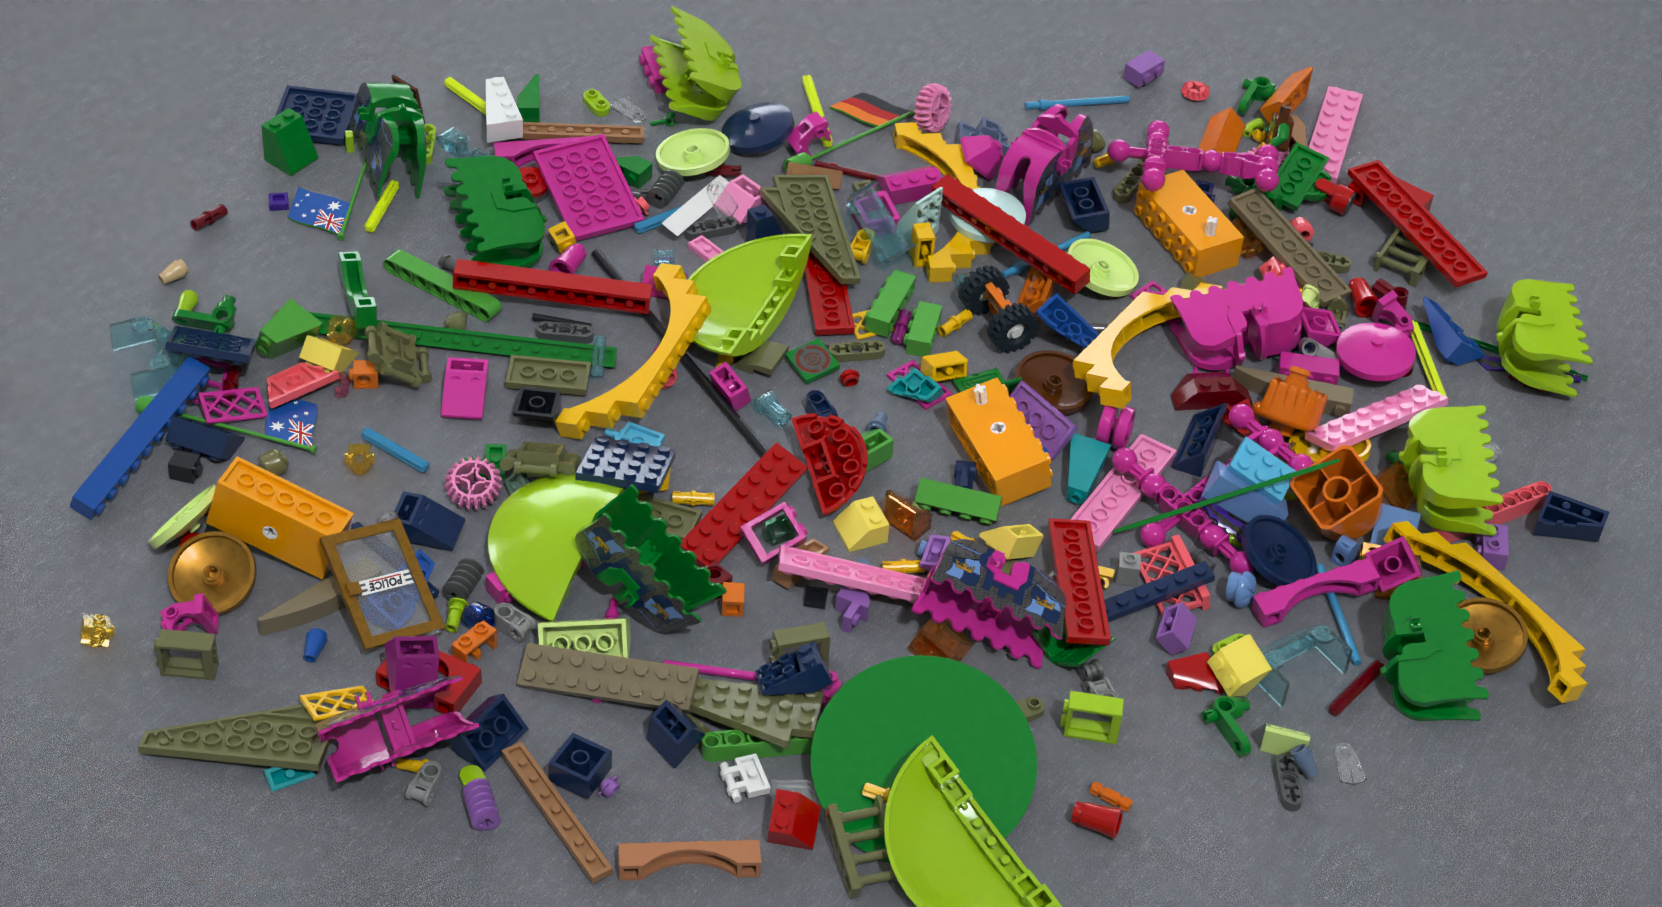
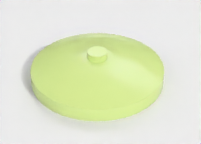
M696 128L681 131L668 137L658 146L656 150L657 164L661 170H674L681 176L702 174L717 168L728 158L730 154L729 140L723 133L714 129Z
M1080 239L1073 242L1067 251V254H1071L1076 260L1090 268V282L1086 287L1097 293L1121 297L1130 294L1138 283L1139 274L1133 261L1124 252L1109 243L1097 239Z
M212 484L187 503L150 538L148 543L155 549L174 541L188 531L193 533L201 525L199 521L210 509L216 485Z

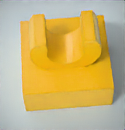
M1098 566L1100 579L1105 583L1104 590H1107L1109 582H1113L1115 569Z

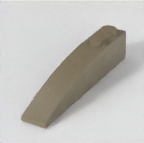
M1236 365L1233 378L1249 391L1265 396L1270 381L1275 377H1279L1284 382L1286 375ZM1307 379L1309 382L1308 387L1313 392L1318 390L1321 394L1327 395L1323 414L1343 417V415L1350 413L1354 388Z
M366 556L344 568L350 583L382 576L381 570ZM330 576L257 618L259 633L266 635L294 628L345 608L346 605L334 576ZM362 594L356 596L358 601L364 597Z

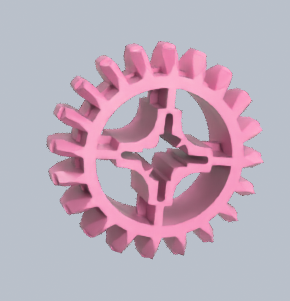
M936 83L927 84L922 87V91H919V96L916 97L917 101L914 104L915 110L913 111L915 112L914 119H916L919 129L929 133L939 132L943 130L944 125H947V119H949V113L951 112L950 107L952 104H950L952 98L949 97L950 92L943 85Z
M469 456L468 461L461 458V464L454 462L453 468L448 470L449 475L445 476V489L447 490V496L451 498L453 504L458 503L459 508L466 505L468 511L471 507H474L477 511L479 509L478 506L486 509V503L493 504V498L498 499L499 492L502 490V478L499 476L500 471L495 469L494 463L489 464L487 458L481 461L479 456L476 460ZM479 473H482L485 476H487L489 480H486V478L481 477ZM457 486L461 487V489L466 490L468 494L460 491Z

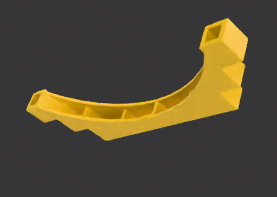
M916 122L895 123L893 138L896 149H902L916 155L930 165L938 167L942 175L948 174L959 180L966 187L971 189L980 188V186H977L978 180L977 175H974V168L965 161L961 144H946V141L942 139L941 133L922 134L921 130H918ZM957 232L952 240L934 255L927 256L926 272L929 283L952 282V275L956 273V268H971L975 255L990 254L991 246H994V243L976 241Z
M661 263L653 274L657 291H662L670 302L671 309L669 325L659 347L638 371L615 388L572 408H564L555 421L560 437L582 440L590 426L612 429L621 415L643 418L647 410L650 409L652 402L658 396L661 388L667 382L670 374L676 368L679 360L685 354L688 346L693 342L697 332L702 328L703 323L711 313V306L708 303L707 296L698 295L695 282L686 280V275L681 265Z
M1200 283L1194 290H1198L1205 295L1208 294L1210 286H1218L1221 290L1223 289L1219 285ZM1171 287L1164 295L1142 292L1074 359L1072 367L1075 378L1085 380L1087 390L1098 393L1101 405L1123 409L1132 400L1131 382L1126 381L1113 365L1117 353L1129 340L1142 331L1167 320L1180 317L1170 297L1178 294L1184 299H1188L1192 290Z
M1408 521L1392 523L1383 538L1386 543L1404 536L1416 558L1447 573L1459 571L1461 573V581L1477 590L1483 596L1501 601L1515 609L1523 618L1527 627L1528 638L1538 650L1547 668L1550 685L1547 690L1562 703L1575 701L1579 698L1588 684L1580 677L1587 667L1580 660V657L1586 650L1580 643L1466 542L1451 545L1438 532L1422 534Z

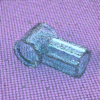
M771 390L752 400L754 411L759 415L765 414L778 426L784 427L791 419L792 413L779 403L776 394Z

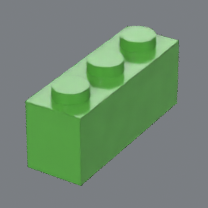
M919 301L918 307L913 309V321H909V334H905L903 345H907V354L921 357L930 355L941 320L942 305Z

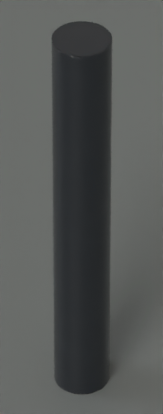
M533 313L532 321L537 322L550 321L592 326L591 323Z

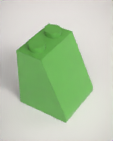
M290 298L260 330L255 348L262 356L273 359L303 347L307 335L317 337L322 322Z

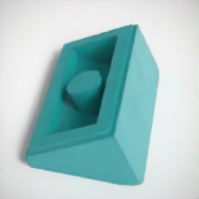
M272 767L262 772L271 792L316 777L314 771L281 767Z

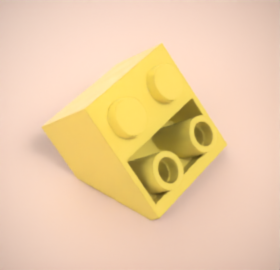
M1031 524L1003 526L981 532L979 535L986 541V545L1005 553L1004 557L1007 560L1034 557L1044 537Z

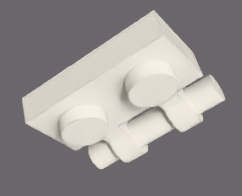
M756 753L735 758V766L729 767L727 762L719 765L721 770L720 776L726 782V791L728 796L732 797L733 802L737 803L742 800L741 792H746L748 798L770 794L771 787ZM739 776L741 781L735 782L734 777Z

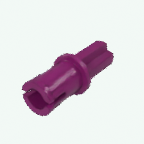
M906 309L899 312L892 336L894 345H901L905 334L908 332V324L912 316L909 310L907 316H905Z

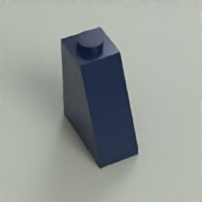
M765 204L747 209L746 242L763 237L783 235L775 217Z

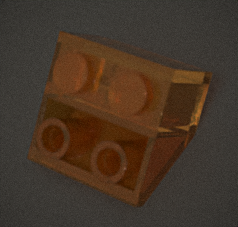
M931 616L907 648L916 656H937L960 662L974 643L962 632L954 631L951 627V622L947 619L939 624L933 621Z

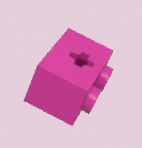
M727 362L709 372L712 384L735 411L751 402L748 388Z

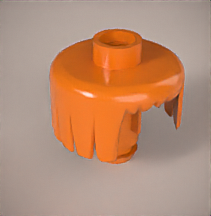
M1293 365L1288 369L1290 374L1289 376L1286 375L1284 382L1279 377L1272 379L1262 402L1257 401L1253 405V412L1256 415L1271 421L1269 429H1276L1287 437H1292L1294 429L1314 431L1319 426L1327 402V395L1321 394L1318 390L1313 392L1308 387L1309 382L1307 378L1308 376L1311 377L1310 371Z

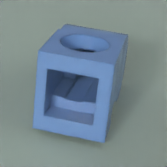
M1342 535L1335 544L1330 561L1341 567L1357 561L1359 557L1357 553L1359 543L1347 535ZM1342 555L1344 557V562L1339 560L1338 557Z

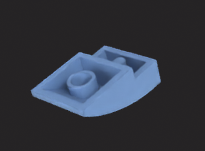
M1383 504L1382 513L1379 521L1373 528L1370 543L1381 546L1387 544L1383 538L1392 523L1408 521L1417 529L1421 514Z

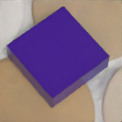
M288 192L269 194L270 211L289 210Z

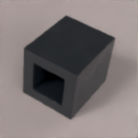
M176 450L168 463L169 477L173 480L194 484L197 477H200L203 472L200 455Z

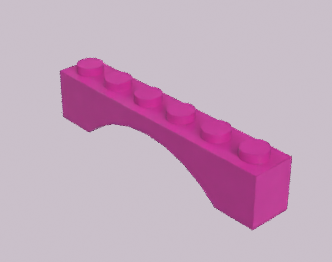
M592 136L494 143V156L504 157L512 161L519 168L535 161L533 151Z
M1369 558L1357 560L1352 564L1343 567L1339 566L1331 571L1317 573L1312 577L1299 579L1294 583L1285 586L1281 585L1267 592H1260L1253 596L1252 610L1264 628L1282 622L1286 614L1295 605L1309 597L1335 592L1360 596L1378 590L1380 575Z

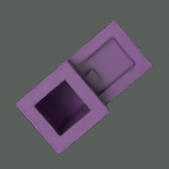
M843 585L836 595L835 610L844 613L842 631L850 633L854 626H858L860 620L867 622L870 599L865 590H852Z

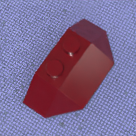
M1227 372L1186 374L1171 394L1175 411L1210 409L1223 403L1229 404L1231 407L1249 398L1253 405L1248 389Z

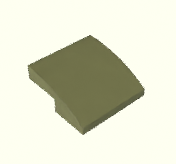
M764 341L754 351L742 355L735 368L752 375L756 370L772 375L784 359L789 346L777 342Z

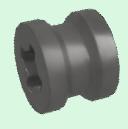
M1093 659L1088 664L1084 662L1078 667L1079 676L1083 683L1086 681L1092 682V680L1099 681L1104 677L1103 667L1098 659Z

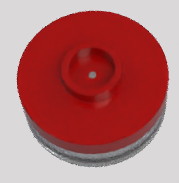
M520 168L519 171L523 183L525 182L531 191L534 203L537 204L545 200L549 190L539 168Z

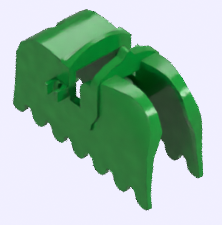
M493 155L445 159V165L448 168L457 169L456 172L451 174V180L460 183L444 187V193L448 197L456 198L450 202V208L461 211L460 214L455 216V222L466 225L465 228L460 230V236L472 240L465 245L467 252L477 254L471 258V261L530 268L535 265L543 255L542 240L545 234L544 223L547 222L545 215H542L539 206L534 203L532 193L526 183H523L518 167L504 157Z
M1459 571L1407 581L1398 586L1390 597L1382 628L1385 639L1382 645V652L1384 657L1390 661L1386 666L1381 667L1380 671L1381 675L1386 677V681L1392 685L1394 705L1404 716L1412 720L1480 721L1481 714L1479 710L1470 708L1467 704L1474 701V699L1487 700L1489 697L1486 688L1478 687L1475 684L1476 681L1483 678V670L1470 664L1478 659L1479 652L1477 649L1466 645L1467 642L1473 640L1474 631L1461 625L1469 620L1470 613L1466 609H1460L1457 604L1465 600L1466 596L1463 591L1453 588V585L1461 580V573Z

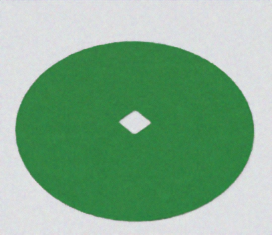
M917 655L890 659L871 666L851 678L836 692L821 714L811 746V772L815 791L825 812L827 805L837 804L838 810L843 813L874 807L875 800L862 795L865 784L870 783L885 789L889 787L891 790L898 772L908 757L920 744L933 735L960 771L959 777L972 792L975 801L1005 839L1024 816L1036 783V745L1028 721L1012 696L995 680L974 667L949 658ZM877 816L848 821L843 825L845 832L849 834L880 828ZM883 837L853 843L866 853L886 849ZM889 858L880 859L884 862L890 863Z

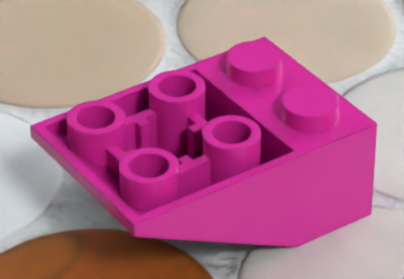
M448 357L441 417L482 420L489 381V360Z

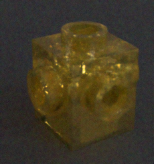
M343 315L333 316L327 322L329 325L325 327L328 331L327 336L333 343L337 341L339 344L349 343L355 337L354 334L358 332L354 327V321L349 316L345 317ZM341 325L342 331L338 333L336 329Z
M348 444V452H345L344 463L348 465V469H353V473H366V469H371V465H375V452H371V444ZM358 455L363 457L362 462L357 461Z
M83 614L80 627L81 645L108 647L109 639L114 638L115 625H111L110 616H105L104 614Z

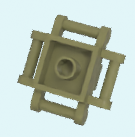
M379 322L376 327L368 326L365 329V336L368 338L369 345L368 360L374 363L375 371L407 383L414 388H418L421 383H430L432 381V374L429 372L427 359L429 351L425 347H415V335H407L388 327L383 322ZM417 359L420 360L421 371L418 370Z
M523 442L519 449L508 450L506 457L500 462V467L505 471L514 467V474L517 475L527 473L529 477L545 478L548 475L550 477H557L558 471H563L565 475H573L576 467L581 462V457L575 453H567L563 444Z

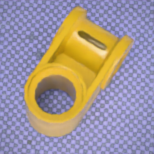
M868 229L859 230L850 244L855 260L861 261L864 265L867 263L873 250L874 234Z

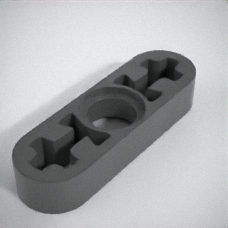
M724 216L694 222L684 231V237L692 241L701 235L708 239L733 234L737 231L738 221L735 217ZM708 227H713V228H715V229H714V230H708V229H706V228H708Z
M542 321L536 325V336L538 339L589 344L593 341V328L582 324ZM561 331H568V332H570V333H569V334H561L560 332H561Z
M1281 753L1277 755L1274 763L1281 804L1288 811H1297L1301 808L1303 802L1297 765L1291 760L1292 755ZM1290 779L1294 782V784L1287 785L1283 782V780Z

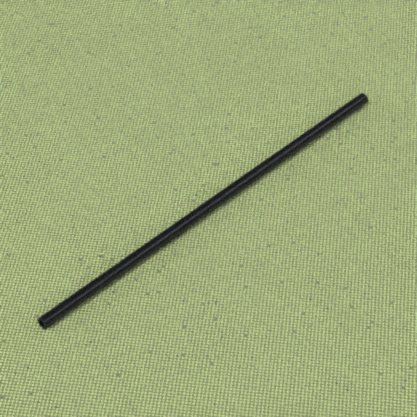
M599 249L592 251V257L611 279L625 281ZM649 309V314L640 313L663 339L667 329ZM685 352L680 359L682 364L762 457L768 451L767 447Z

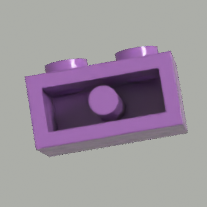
M1148 50L1126 63L1123 78L1140 88L1163 74L1165 60Z
M1486 523L1496 528V535L1476 534L1475 542L1478 543L1476 552L1495 569L1504 570L1509 557L1508 526Z
M1183 602L1165 608L1156 639L1170 655L1188 650L1197 618Z

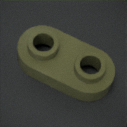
M1028 697L1016 701L1028 722L1039 719L1044 715L1045 703L1042 699Z

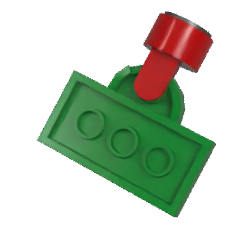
M1296 142L1277 173L1279 184L1271 191L1284 196L1282 205L1294 211L1298 210L1304 199L1309 201L1323 200L1329 204L1330 210L1343 216L1349 212L1357 194L1356 190L1343 184L1337 185L1331 181L1332 176L1323 171L1329 161V157Z

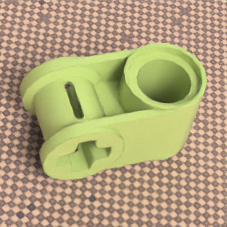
M1306 284L1303 287V293L1301 294L1303 307L1319 309L1320 292L1312 285Z

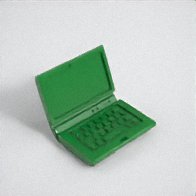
M995 368L954 379L952 382L957 392L960 393L975 387L977 384L998 378L1001 384L1006 385L1008 393L1011 394L1022 380V377L1005 381L999 370Z
M1064 624L1063 638L1061 640L1054 638L1051 635L1050 628L1047 626H1043L1041 630L1035 629L1032 631L1033 637L1049 661L1055 665L1079 667L1107 646L1066 643ZM1111 637L1110 643H1112L1116 638Z

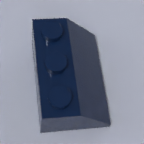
M1095 177L1058 183L1073 222L1089 232L1109 230L1110 212Z
M172 416L165 441L171 442L174 448L184 450V447L191 449L190 453L202 456L204 453L209 455L208 459L221 462L222 459H231L244 442L245 437L195 420Z
M503 693L488 697L466 718V720L473 723H479L480 727L461 732L457 736L446 740L457 756L471 765L480 767L482 771H486L502 755L503 749L512 746L529 729Z

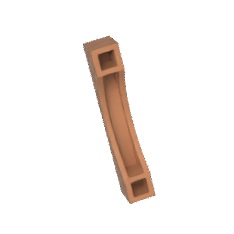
M746 839L737 841L618 844L619 881L643 880L663 868L681 864L708 865L724 870L735 877H760V841Z

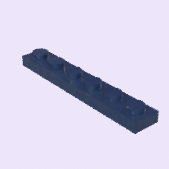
M1206 561L1105 599L1108 622L1215 581V575Z

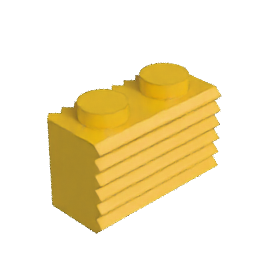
M929 222L913 224L910 257L916 268L926 267L927 256L934 255L936 237Z
M958 351L922 356L920 372L925 376L928 375L936 382L966 377L968 359Z

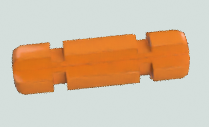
M1097 781L1090 787L1092 795L1096 797L1101 796L1100 799L1116 807L1119 805V808H1123L1126 812L1132 807V799L1126 796L1123 798L1122 794L1107 786L1104 788L1103 784Z

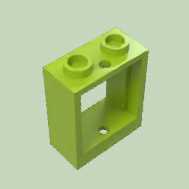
M1070 691L1069 700H1064L1063 712L1066 714L1061 716L1060 727H1064L1063 736L1117 744L1124 699ZM1074 710L1111 716V720L1109 723L1072 717Z

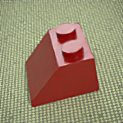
M777 789L767 842L813 850L821 806L801 793Z

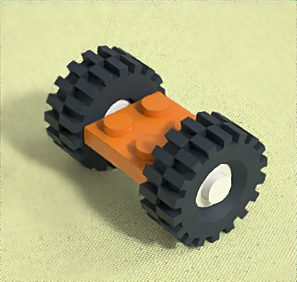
M985 265L983 269L978 267L975 272H969L970 276H965L963 278L964 283L961 282L959 285L958 297L973 315L975 313L976 315H981L982 312L987 314L990 310L993 314V320L988 322L990 326L987 327V335L997 349L1001 352L1010 353L1011 350L1016 352L1018 348L1022 350L1025 344L1029 345L1031 343L1029 340L1036 337L1034 333H1038V320L1026 305H1023V303H1019V305L1017 303L1011 304L1005 297V295L1009 294L1007 289H1010V286L1001 272L991 265L990 267Z

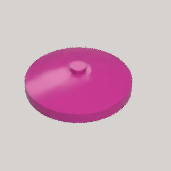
M1361 323L1351 326L1341 333L1337 340L1336 356L1343 368L1357 377L1371 381H1390L1404 376L1412 369L1415 362L1416 349L1412 340L1395 327L1381 323Z

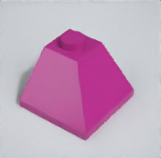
M989 135L962 137L960 141L966 163L991 181L1003 158L1002 144L999 140H994Z

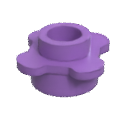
M616 775L612 779L607 777L600 784L601 791L598 795L602 796L604 794L607 798L611 797L621 786L616 781L618 776Z

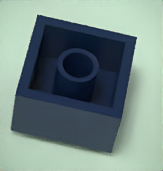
M572 733L548 763L549 780L556 785L589 799L612 768V751Z

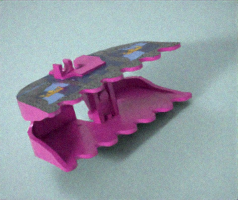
M1056 104L1039 115L1031 128H1026L1022 132V136H1017L1015 142H1011V146L1003 158L996 184L997 190L1010 193L1011 188L1016 189L1018 187L1020 179L1024 180V209L1026 212V225L1028 226L1033 222L1035 214L1040 215L1043 212L1045 204L1050 205L1052 203L1054 195L1059 196L1061 194L1058 183L1072 181L1073 176L1078 177L1082 167L1087 168L1091 162L1093 143L1092 121L1089 116L1079 114L1071 123L1067 122L1065 119L1069 114L1068 107L1062 104ZM1059 133L1070 138L1067 146L1058 138Z
M953 540L946 546L938 559V563L926 576L919 596L911 609L912 612L921 615L924 611H929L933 621L939 624L947 619L951 622V627L954 631L962 632L967 628L971 631V636L974 640L982 641L984 637L990 639L991 646L995 650H1001L1003 646H1007L1012 657L1021 659L1023 655H1027L1031 665L1040 669L1042 667L1043 650L1033 637L1032 631L1035 629L1041 630L1043 626H1047L1050 628L1051 635L1058 640L1063 638L1066 596L1060 586L1048 574L1024 561L1022 563L1015 562L1010 569V574H1005L1001 572L1006 557H1004L1005 553L998 550L993 551L973 540Z
M448 676L404 690H394L382 695V698L376 701L372 700L370 692L367 691L364 692L367 697L365 702L361 703L360 697L358 695L354 696L357 704L356 708L317 723L315 729L320 743L329 739H335L338 742V749L327 758V763L336 783L349 778L351 775L368 771L377 765L381 771L385 770L383 764L390 762L391 767L396 766L394 759L397 757L409 755L418 749L432 746L438 741L450 739L461 732L480 727L479 723H473L464 719L458 711L438 715L410 726L405 713L404 705L420 698L449 690L451 684L463 680L462 676ZM377 711L380 713L392 750L386 748L375 717Z

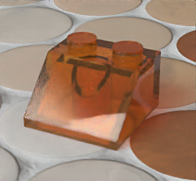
M890 489L886 491L883 514L890 526L914 542L931 529L932 513L899 492Z

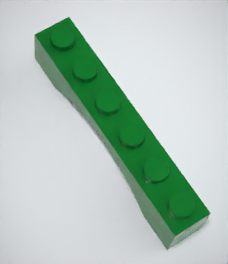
M339 252V276L356 329L365 330L368 326L376 327L377 305L374 297H369L367 293L359 252Z

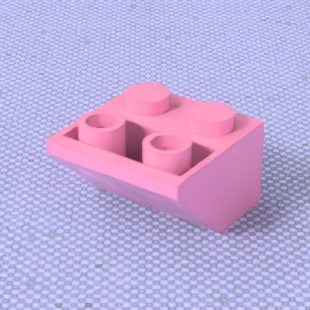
M742 174L728 183L715 203V208L726 216L735 217L738 221L737 224L741 226L747 222V209L763 204L768 208V204L759 195L761 186Z

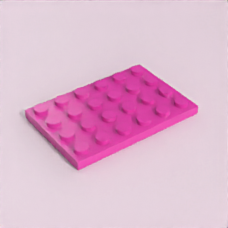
M604 134L533 151V158L562 221L567 223L576 241L633 227L635 223L644 220Z

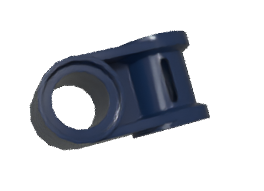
M819 390L808 392L805 408L807 414L816 413L818 416L829 417V415L838 417L835 407L831 405L823 392Z

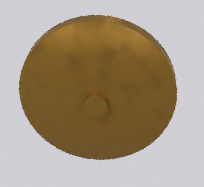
M220 531L201 533L183 543L173 555L168 569L169 588L178 603L194 601L195 594L203 593L220 616L233 611L248 598L256 581V562L250 549L238 537Z
M1471 598L1457 604L1458 608L1466 609L1470 613L1469 620L1462 623V627L1469 628L1475 633L1473 640L1466 643L1468 647L1475 648L1479 652L1478 659L1470 663L1471 666L1481 668L1484 674L1497 673L1509 669L1522 658L1527 646L1528 631L1523 618L1515 609L1491 598Z

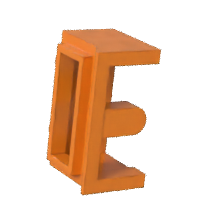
M485 621L477 623L452 643V656L467 663L468 655L476 660L480 659L481 650L477 647L482 643L487 644L494 650L497 648V630Z

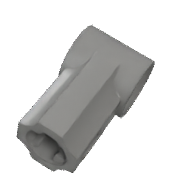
M1304 337L1298 343L1299 351L1305 355L1337 359L1335 352L1310 337ZM1312 342V349L1306 352L1304 349L1305 344Z

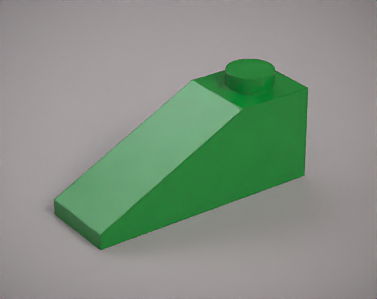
M535 74L517 96L516 105L523 122H540L539 74Z

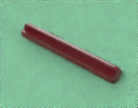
M1379 660L1374 661L1329 705L1328 712L1333 716H1338L1381 673L1380 668L1384 667V664Z

